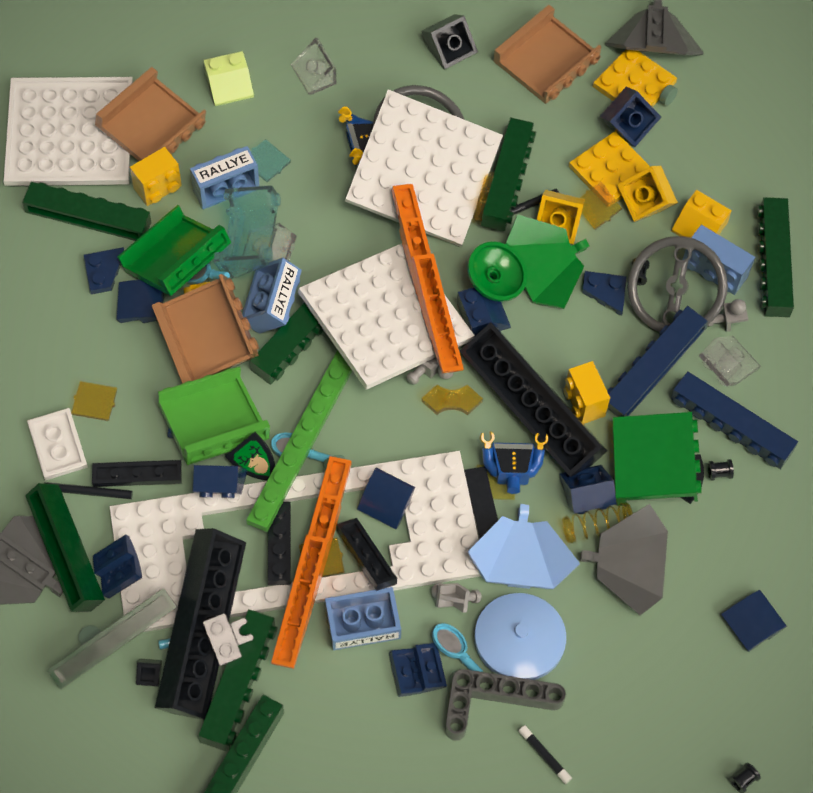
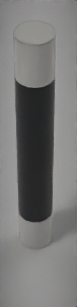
M524 725L518 732L558 777L567 784L572 777L527 726Z

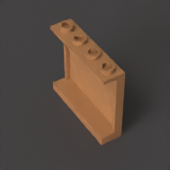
M550 5L546 6L496 48L493 61L545 104L551 99H556L560 91L570 87L575 78L581 77L587 68L595 65L601 57V45H598L595 49L554 17L555 9Z
M153 67L149 68L96 113L95 126L138 161L163 147H166L169 153L173 154L181 142L189 140L192 133L196 129L200 130L206 122V110L204 109L198 113L157 79L158 71Z
M223 274L219 275V279L165 303L157 302L152 305L182 384L187 381L201 379L206 375L220 373L259 356L257 349H259L255 337H251L249 329H251L250 323L246 317H243L241 312L243 309L242 303L234 295V283L230 277L228 278Z

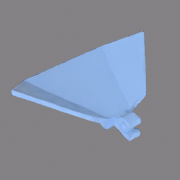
M520 504L517 521L502 516L468 551L470 558L485 582L507 584V587L554 589L580 563L547 521L528 522L529 505Z

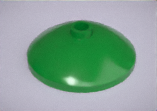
M486 242L476 247L468 259L467 271L470 281L475 289L484 297L493 301L505 302L516 298L524 290L528 277L527 268L521 256L510 246L501 242Z

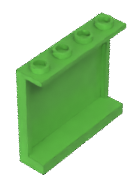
M240 366L226 369L217 374L206 375L194 381H187L175 387H167L158 392L159 408L187 465L230 452L254 431L263 440L269 439L270 425L267 420H262L240 377Z

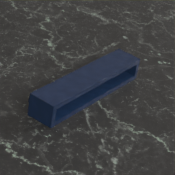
M689 306L684 310L680 309L673 317L674 321L671 325H665L659 333L660 337L648 344L645 349L647 352L642 357L638 356L633 361L630 371L622 373L618 379L619 383L614 388L610 387L607 390L610 396L607 409L617 417L630 416L707 329L708 321Z
M688 371L673 390L671 400L678 407L692 412L694 417L706 421L714 430L723 432L733 442L740 443L746 447L750 453L759 455L770 466L781 470L799 442Z

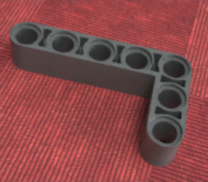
M466 669L458 670L454 674L445 728L446 735L454 741H458L465 736L471 698L546 710H558L563 706L566 691L563 686L557 683ZM465 679L469 684L462 687L457 684V681ZM489 683L492 688L484 690L480 687V684ZM510 686L514 689V693H505L503 688ZM534 690L537 696L529 697L526 691ZM549 694H558L561 699L553 701L550 699ZM456 701H461L466 706L462 709H458L454 706V703ZM458 723L462 726V729L460 731H453L450 726L451 724Z

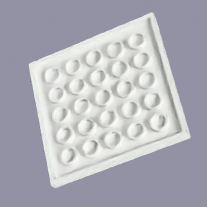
M133 77L11 78L4 169L5 186H29L31 181L36 183L42 182L47 185L129 184L130 154L95 126L96 113L133 83Z
M388 90L345 202L399 223L391 191L392 186L413 184L425 233L461 247L503 135Z
M399 244L299 288L298 294L366 390L436 358L416 295L403 244ZM445 296L457 345L460 347L470 342L475 335Z

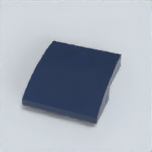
M141 280L119 282L116 320L119 323L140 320L142 323L158 321L152 305L157 302L163 303L164 292Z
M376 467L365 488L357 510L397 529L400 526L405 509L410 504L415 487Z
M126 534L93 555L94 573L101 577L102 593L108 599L142 578L136 550L130 537Z
M761 590L754 592L721 614L749 652L787 627Z
M435 643L415 645L411 649L391 650L389 653L398 697L431 692L447 687L439 649Z

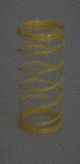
M620 503L618 512L612 506H609L606 515L598 508L595 511V518L589 511H586L583 521L576 513L572 516V523L567 515L563 516L562 523L566 540L570 544L576 543L574 516L579 518L584 529L585 539L588 540L585 527V516L588 513L594 522L596 534L599 538L597 511L599 510L603 514L608 530L610 528L608 522L609 508L613 509L619 523L621 522V505L624 519L628 517L627 513L629 516L633 514L629 503Z

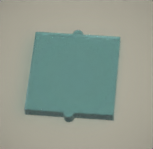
M266 139L256 148H252L251 153L258 165V174L267 183L277 174H281V170L291 163V160Z

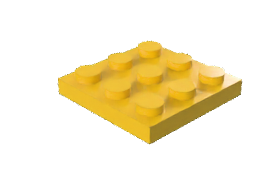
M626 49L593 82V88L614 101L627 86L638 91L653 107L660 100V95L664 88L668 85H674L677 77L638 50Z
M614 131L570 161L568 167L609 208L623 198L617 184L650 166Z

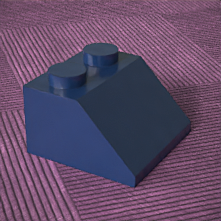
M627 86L599 116L613 131H616L633 147H636L661 119L658 112L638 91Z
M475 287L458 292V309L462 319L475 336L490 322L498 327L500 331L511 328L501 302L484 297Z
M194 465L193 492L199 493V497L213 498V494H221V498H235V494H242L247 469L239 466Z
M602 465L588 467L572 477L566 472L559 474L568 506L574 514H585L593 509H607L617 504L614 480Z

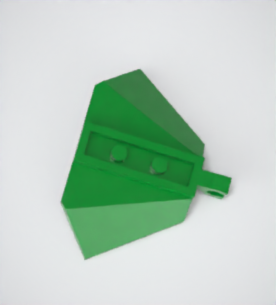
M518 214L505 244L513 248L526 265L528 277L525 289L532 303L564 309L584 268L576 254L585 251L589 244L584 239L571 246L565 228Z

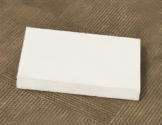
M70 408L27 420L45 481L88 468Z

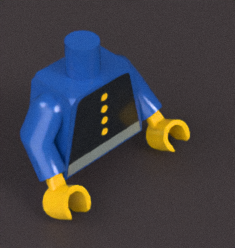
M344 106L338 111L339 114H342L339 117V121L344 123L347 120L346 136L351 150L349 156L353 157L352 163L355 166H359L373 130V121L352 114L351 110Z
M490 432V440L485 441L484 433H481L479 438L484 443L482 452L485 468L491 476L496 477L498 484L507 485L508 493H519L520 485H527L529 478L535 477L543 465L545 454L543 446L548 441L547 434L546 440L543 443L538 442L537 437L539 433L536 434L535 441L537 447H535L534 444L493 443L491 446L494 434Z

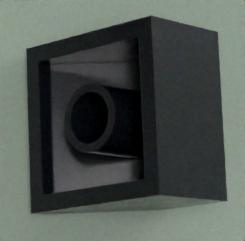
M454 14L421 31L429 51L443 69L478 53L464 15Z

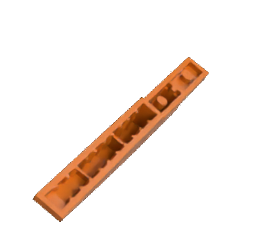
M413 184L392 186L391 191L400 223L399 233L441 372L463 371L464 368L434 254L430 252Z
M329 457L308 535L306 534L271 664L291 669L295 667L342 508L341 502L352 465L351 460Z

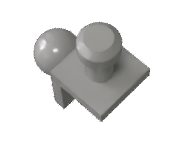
M736 299L730 303H724L723 314H718L708 326L725 322L726 332L731 331L732 323L748 321L745 300Z
M436 357L417 366L413 372H409L407 380L411 384H417L423 374L431 379L437 372L442 379H449L453 376L454 372L442 373Z
M437 583L431 590L432 596L436 599V607L454 606L463 613L467 612L468 602L479 603L482 598L479 590H471L470 592V590L458 583Z

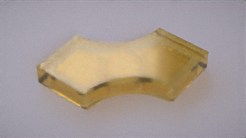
M489 171V174L484 177L475 211V220L482 221L494 172Z
M436 385L422 398V402L436 415L446 410H458L469 415L483 402V398L468 385L456 390H449Z

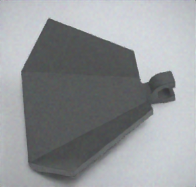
M654 0L653 5H648V9L636 13L605 42V46L628 50L679 55H703L704 53L678 18L668 11V7L662 6V0Z
M648 504L601 533L598 553L582 550L580 561L597 563V580L641 616L663 598L668 531L651 505Z
M14 516L0 533V605L35 603L45 587L49 588L50 591L60 598L63 590L60 583L53 578L56 572L34 517Z

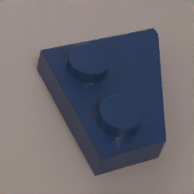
M124 247L84 254L91 295L112 291L115 277L120 269V261L117 256L124 251Z
M585 271L582 293L589 298H594L604 307L608 305L616 310V314L622 316L627 276Z

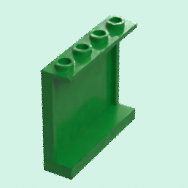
M177 205L117 258L126 273L172 296L232 242L223 226L218 225L214 229L185 216L180 206Z
M692 412L613 417L615 488L618 506H627L628 500L694 496V501L698 502V494L702 493L701 480H697L696 473H701L700 460H695V453H699V440H694V433H698V422L693 420Z

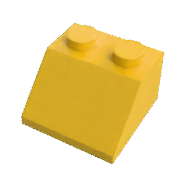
M651 166L617 184L634 222L662 212L678 203L662 166Z
M545 190L542 195L537 220L565 228L569 243L574 244L585 199Z
M696 190L685 204L671 231L678 236L691 238L702 224L719 235L728 224L732 210Z

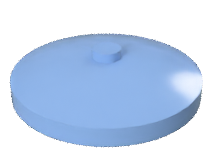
M512 593L498 597L484 608L477 620L474 639L480 659L491 671L499 675L537 680L550 673L560 662L566 646V630L562 618L548 602L534 595Z

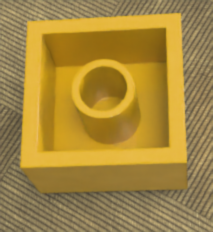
M166 147L130 166L133 188L146 206L157 203L162 197L176 192L182 186L179 164Z
M591 361L570 368L565 379L566 384L563 391L566 399L570 400L573 405L572 411L584 424L605 417L610 396L594 362Z

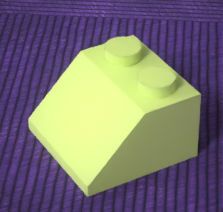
M243 51L204 60L205 75L215 106L254 97Z

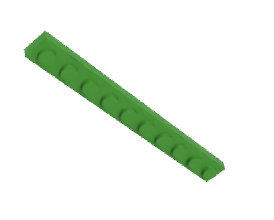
M338 350L246 520L248 525L268 532L352 373V369Z

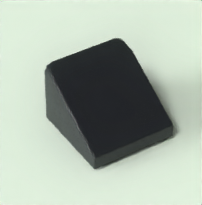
M139 659L137 662L136 685L159 687L162 660Z

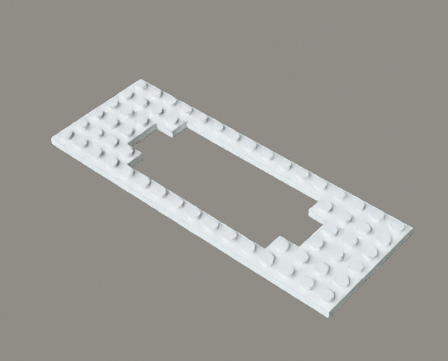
M460 451L350 469L344 493L365 490L376 467L415 487L410 504L404 512L410 542L389 545L392 562L390 568L397 577V584L390 586L393 587L394 591L481 576L468 554V551L479 541ZM325 472L297 476L283 502L319 497ZM266 482L244 485L242 494H235V498H221V494H213V498L199 497V493H190L110 506L114 541L125 534L130 537L142 572L140 580L121 591L124 615L163 588H165L178 608L187 569L183 540L194 538L196 529H204L202 519L204 515L253 508ZM364 571L323 577L314 604L325 602V598L372 591L375 588ZM293 583L291 585H275L235 592L230 618L246 615L248 609L259 613L286 609ZM177 608L143 632L173 627Z

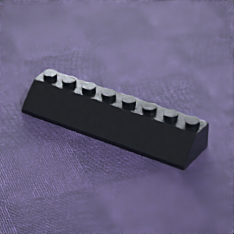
M492 322L460 350V353L534 436L539 433L537 440L540 443L545 442L547 434L548 441L543 447L570 477L592 466L608 451Z
M214 528L195 530L155 703L156 709L171 714L205 720L211 705L219 663L202 622L225 613L229 623L246 547L245 541Z

